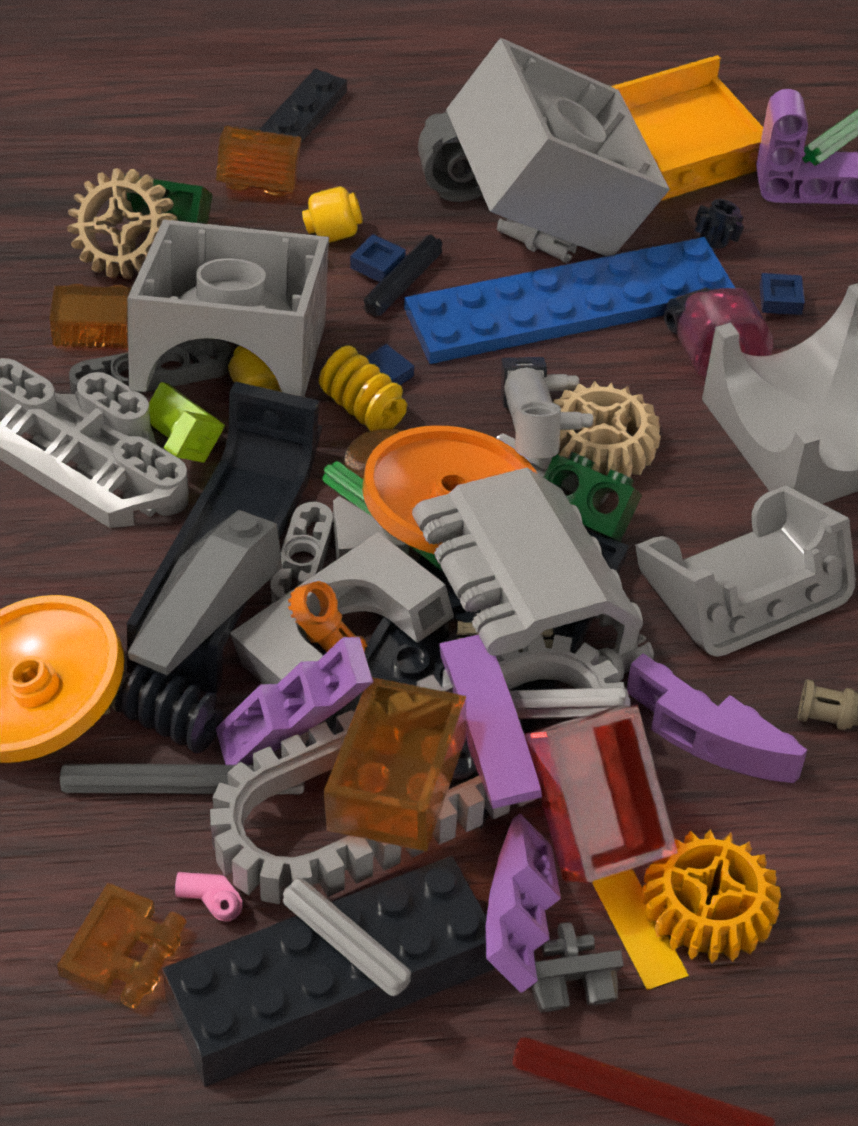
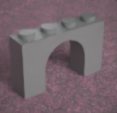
M379 532L299 585L302 586L316 581L325 582L336 594L337 609L342 615L358 611L380 614L392 621L417 643L454 617L446 585ZM291 592L230 633L241 665L262 684H278L301 661H318L323 657L319 651L309 644L310 641L306 637L307 634L295 622L296 618L291 617V614H293L292 610L289 611L288 606H291V603H288V599L292 597L290 596ZM309 592L306 600L307 607L314 616H318L320 613V602L315 594Z

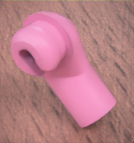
M189 872L177 873L176 897L201 899L212 915L224 922L232 921L241 913L243 906L242 898L225 876Z

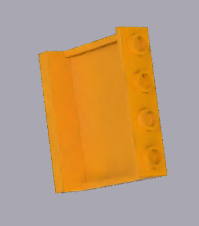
M718 55L610 86L619 90L670 189L661 201L757 171L756 163L763 126L718 78L721 60Z

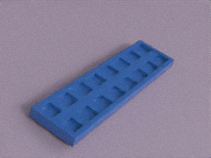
M701 237L408 296L404 299V310L429 364L663 316L670 299L704 287L720 290L726 302L734 301L736 288L706 238Z

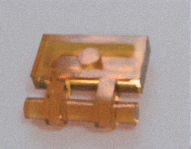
M107 883L57 964L58 974L60 977L104 995L108 992L115 978L124 981L127 985L122 991L119 1000L125 1006L136 1009L143 997L152 994L160 980L157 973L165 959L173 956L182 941L179 935L187 921L182 915L176 912H169L162 924L150 920L155 912L153 900ZM137 941L149 945L140 962L128 958Z

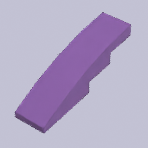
M479 635L439 643L441 659L453 687L454 702L466 730L468 748L492 809L541 798V787L528 745L496 656L488 654Z
M344 637L318 661H301L278 684H263L255 689L216 727L225 764L237 765L242 762L245 765L253 763V753L269 746L273 752L281 748V741L296 734L301 736L308 732L310 728L317 726L369 687L373 683V679L360 637Z
M521 814L512 819L499 854L489 895L486 920L487 960L520 993L538 981L533 951L549 940L545 910L561 899L552 846Z

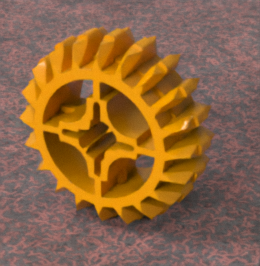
M710 829L705 834L704 839H699L690 830L688 835L685 836L684 843L672 838L667 844L666 850L659 849L654 855L653 863L650 864L645 872L644 882H646V885L643 886L642 899L643 903L646 904L645 914L647 921L656 922L655 931L657 937L671 935L669 944L672 951L682 945L688 947V954L691 960L699 952H705L711 964H713L718 959L719 953L723 952L733 962L738 957L740 949L751 954L756 949L758 941L765 942L770 935L773 924L777 922L780 912L778 905L781 899L780 888L775 886L777 881L776 870L765 869L767 864L765 854L750 855L752 851L750 841L740 847L733 844L734 841L731 833L724 840L715 839ZM715 886V895H713L710 905H707V896L710 895L712 887Z

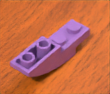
M644 653L631 663L627 691L629 695L654 712L652 731L698 758L744 775L788 783H795L800 778L807 749L800 745L792 735L780 731L763 719L755 709L743 705L731 695L717 706L705 693L693 689L676 677L667 666L655 662Z

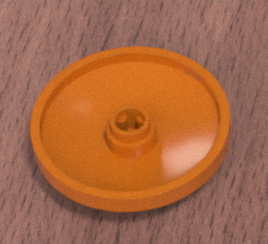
M423 426L396 433L382 441L372 451L365 467L362 489L365 504L381 527L400 541L419 550L435 554L436 548L443 542L433 545L426 541L423 536L424 533L420 530L412 515V511L418 503L426 499L449 494L460 484L526 467L535 473L537 472L524 456L518 454L508 444L492 436L461 427Z

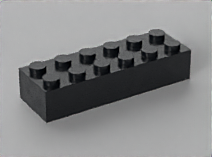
M453 856L331 902L410 969L411 981L397 996L387 994L298 916L163 967L166 1001L204 1087L494 970L495 967L487 960L486 956L487 917Z

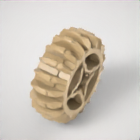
M115 168L112 172L111 181L105 173L101 172L97 175L98 186L90 181L84 182L85 189L89 192L86 197L78 193L74 195V199L81 204L79 210L74 208L68 210L70 216L78 219V223L70 224L67 228L68 232L72 234H80L71 242V245L75 249H83L79 258L85 263L93 261L91 268L93 271L100 273L106 268V275L110 278H116L120 271L123 278L131 279L134 267L138 273L140 272L162 221L178 220L174 214L165 213L174 206V203L169 198L161 199L166 191L163 186H153V178L147 174L139 180V173L134 169H130L126 176H124L122 170ZM127 193L141 195L148 204L151 214L134 213L131 202L127 201ZM109 199L110 203L107 212L102 216L96 217L101 206ZM123 216L132 221L129 224L123 225L122 231L112 227L122 223ZM150 230L144 243L135 250V242L138 235ZM95 233L111 235L113 245L118 247V256L105 253L98 244Z
M594 381L590 388L578 384L574 392L564 390L560 399H554L553 403L560 406L561 412L591 413L593 415V426L576 429L579 432L578 434L574 430H560V449L558 455L568 459L570 452L577 453L595 462L592 470L606 476L610 469L628 477L632 473L641 475L645 466L651 465L652 460L655 458L656 449L659 448L660 423L659 417L655 415L653 405L645 404L643 394L632 396L629 386L619 390L614 388L612 382L608 387H600Z

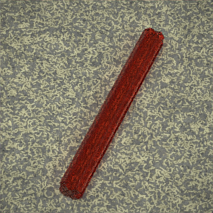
M521 1037L513 1054V1065L515 1068L691 1126H775V1120L772 1117L528 1037Z

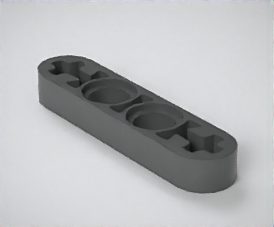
M202 338L182 342L170 348L161 355L147 391L156 390L161 382L168 383L171 386H178L224 376L229 372L228 364L231 360L230 345L225 340ZM128 352L85 360L75 364L69 371L71 394H75V391H77L78 382L82 377L95 372L111 375L113 378L129 386V378L119 375L122 371L129 369ZM190 359H194V364H190ZM168 361H176L182 364L180 368L175 370H167L161 367L163 363Z

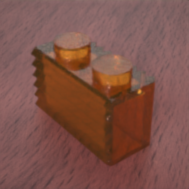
M229 125L224 126L219 139L216 182L225 183L226 187L232 190H246L248 187L264 189L266 194L271 196H284L286 193H293L297 182L301 137L286 136L284 134L278 135L277 133L255 131L253 129L247 130L246 128L231 127Z
M82 284L54 286L49 314L53 345L56 347L62 345L65 348L69 345L73 348L77 345L81 348L84 346L89 348L104 346L107 349L110 346L115 349L119 346L123 349L128 347L127 298L132 288L123 285H113L111 287H92Z

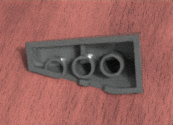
M238 510L206 533L179 557L128 651L129 659L165 675L174 670L282 568L277 524Z

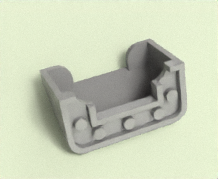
M785 485L767 492L755 503L751 519L753 532L682 560V553L676 542L664 536L655 537L635 545L638 565L641 573L695 644L708 654L719 657L835 609L848 601L855 589L856 582L850 520L848 517Z

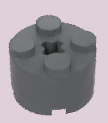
M448 113L431 115L426 120L425 127L418 140V153L427 184L431 189L433 188L437 191L440 197L448 201L465 202L480 197L483 194Z

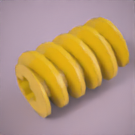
M347 345L334 352L320 372L318 378L319 385L324 393L331 396L338 405L343 406L349 414L354 415L361 424L366 425L368 430L374 434L387 433L402 420L407 412L408 404L405 399H402V387L398 383H391L392 381L387 374L380 373L376 365L369 364L365 356L358 355L357 350L353 346Z

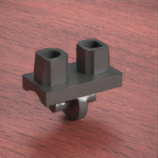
M571 922L560 923L558 925V939L546 941L541 945L543 957L561 955V958L535 962L538 981L532 985V992L539 1012L544 1013L568 1008L570 1005L565 981L583 979L587 1005L614 1002L618 998L617 972L624 966L621 950L578 956V952L595 950L593 934L576 936Z

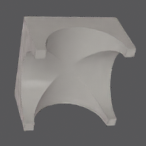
M858 283L848 286L841 305L821 329L804 342L778 354L769 356L744 354L741 352L739 345V333L731 323L715 328L702 400L769 492L786 485L821 504L858 492Z

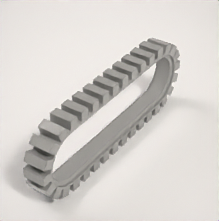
M541 634L523 648L522 653L515 650L496 656L508 690L523 683L539 679L559 680L576 689L625 687L624 682H617L619 672L609 659L598 664L600 651L584 643L575 654L571 653L572 638L555 635L552 648H546ZM446 669L443 670L442 687L436 678L431 675L417 681L416 699L407 687H403L390 693V711L387 710L381 699L378 698L363 705V723L360 722L354 711L351 710L336 717V735L332 733L326 722L309 729L308 747L305 746L299 735L296 734L281 741V759L278 760L269 746L253 753L254 772L242 762L232 768L227 773L228 785L219 783L213 795V809H210L212 846L216 852V862L224 876L233 873V885L247 895L260 883L261 901L280 904L284 888H287L298 878L304 879L311 886L319 883L327 897H330L345 889V870L349 872L357 884L373 876V857L377 859L385 871L401 863V844L404 845L411 858L428 851L429 831L440 845L456 837L457 819L464 830L468 832L483 825L484 807L493 820L508 813L510 805L492 809L481 778L477 776L305 855L297 857L274 856L258 849L245 834L244 821L252 809L265 799L459 713L454 702L453 687ZM624 717L590 718L588 723L575 732L530 752L540 787L547 795L562 788L564 771L570 780L575 782L588 775L590 761L600 767L611 756L612 746L617 747ZM536 799L520 802L517 804L519 805V807H521Z

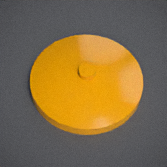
M48 595L25 599L0 609V763L32 760L63 748L89 730L113 701L124 672V650L122 642L107 616L93 604L75 597Z

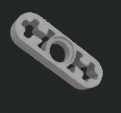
M307 502L298 506L294 511L280 552L282 568L271 579L272 604L289 592L292 578L298 580L299 586L322 570L333 535V513L325 504ZM312 522H317L313 530V537L307 535V526H310ZM305 551L311 553L315 558L308 563H297L290 557L296 552Z

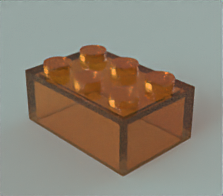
M372 677L373 683L361 695L324 790L327 831L427 852L467 736L466 696Z

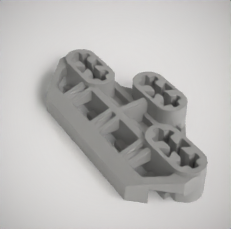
M0 359L1 461L109 528L134 526L133 511L136 510L149 517L153 516L156 512L162 516H169L185 510L189 503L186 465L179 458L157 446L151 428L149 403L146 397L137 391L129 390V386L112 376L99 372L90 373L82 377L78 382L75 394H58L55 392L53 384L44 377L15 360ZM26 432L33 436L32 443L22 438L21 435ZM72 460L79 464L77 471L66 465V463ZM118 488L125 494L123 499H121L112 492Z

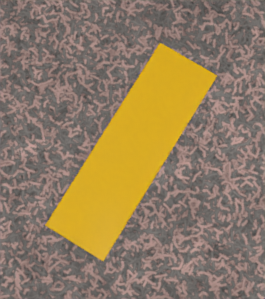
M623 856L586 868L585 870L646 989L649 990L688 977L689 975L676 950L672 951L669 937H657L655 931L656 922L647 921L645 914L646 904L643 903L642 899L643 888L627 857Z

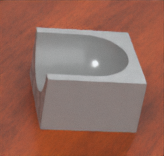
M500 38L446 109L490 212L604 256L615 255L670 190L619 90L505 39Z
M163 220L127 298L129 390L147 391L161 355L170 348L189 340L211 338L229 341L250 350L271 369L282 392L304 397L325 327L329 237Z

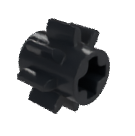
M715 199L711 202L709 208L703 205L700 206L694 220L697 223L695 232L700 233L699 238L705 237L710 247L724 248L728 245L729 240L739 241L745 227L742 224L744 216L739 215L740 209L733 202L725 199Z

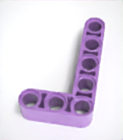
M792 89L780 90L773 94L767 106L756 163L762 197L774 203L858 204V152H836L817 166H814L810 161L805 163L802 157L805 155L803 150L808 131V121L803 97L799 92Z

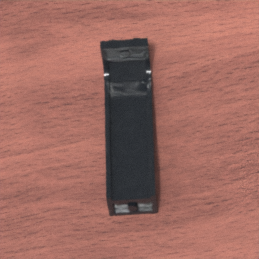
M235 381L229 395V430L223 456L126 623L127 672L131 673L139 665V663L129 659L128 651L179 557L206 533L238 510L276 523L280 540L308 486L323 427L318 425L319 400ZM247 601L169 673L168 683L174 677L181 676L185 680V687L197 684L200 686L201 691L217 694L223 682V648Z

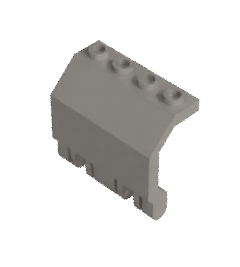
M526 467L457 485L449 494L423 500L414 507L412 515L420 530L424 533L423 536L426 541L433 545L443 542L436 548V552H434L438 563L441 564V568L466 612L470 611V613L477 610L481 611L477 613L472 622L488 654L497 656L525 648L544 630L594 616L596 619L600 618L599 624L601 627L613 624L618 633L614 648L618 655L635 651L639 630L643 626L641 611L636 603H631L622 589L616 570L609 568L602 556L598 540L593 536L590 537L582 524L578 508L570 504L561 488Z

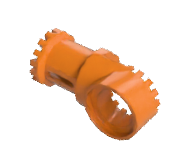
M316 581L296 587L291 592L290 596L292 597L288 599V603H291L288 609L289 611L292 610L293 613L291 617L296 618L295 622L304 629L307 634L306 637L311 643L318 642L328 652L344 637H360L365 652V647H367L365 639L362 636H355L341 621L342 614L337 609L336 594L328 584ZM309 592L315 594L320 602V613L318 616H314L307 607L306 600Z

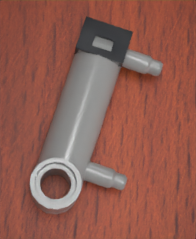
M544 357L502 358L501 400L503 408H509L516 431L515 451L529 458H549L557 455L560 449V430H576L593 426V415L591 413L561 412L560 406L552 402L549 391L576 389L579 384V377L566 374H547V365Z

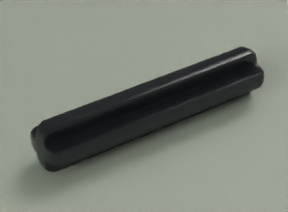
M432 234L426 235L364 297L365 305L363 309L365 312L371 313L374 317L381 316L439 257L443 251L441 248L443 245L440 238L436 239Z

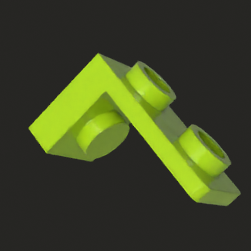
M161 382L149 402L151 425L169 438L164 449L177 458L205 463L225 425L168 383Z

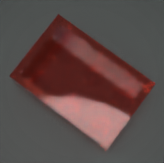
M638 705L612 707L524 734L541 787V800L563 881L589 883L678 853Z

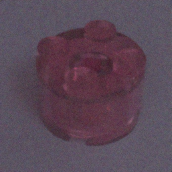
M721 288L707 293L699 292L690 296L686 301V309L678 323V339L694 369L705 379L715 328L731 323L739 333V345L742 353L751 356L771 355L773 335L746 290L742 288Z

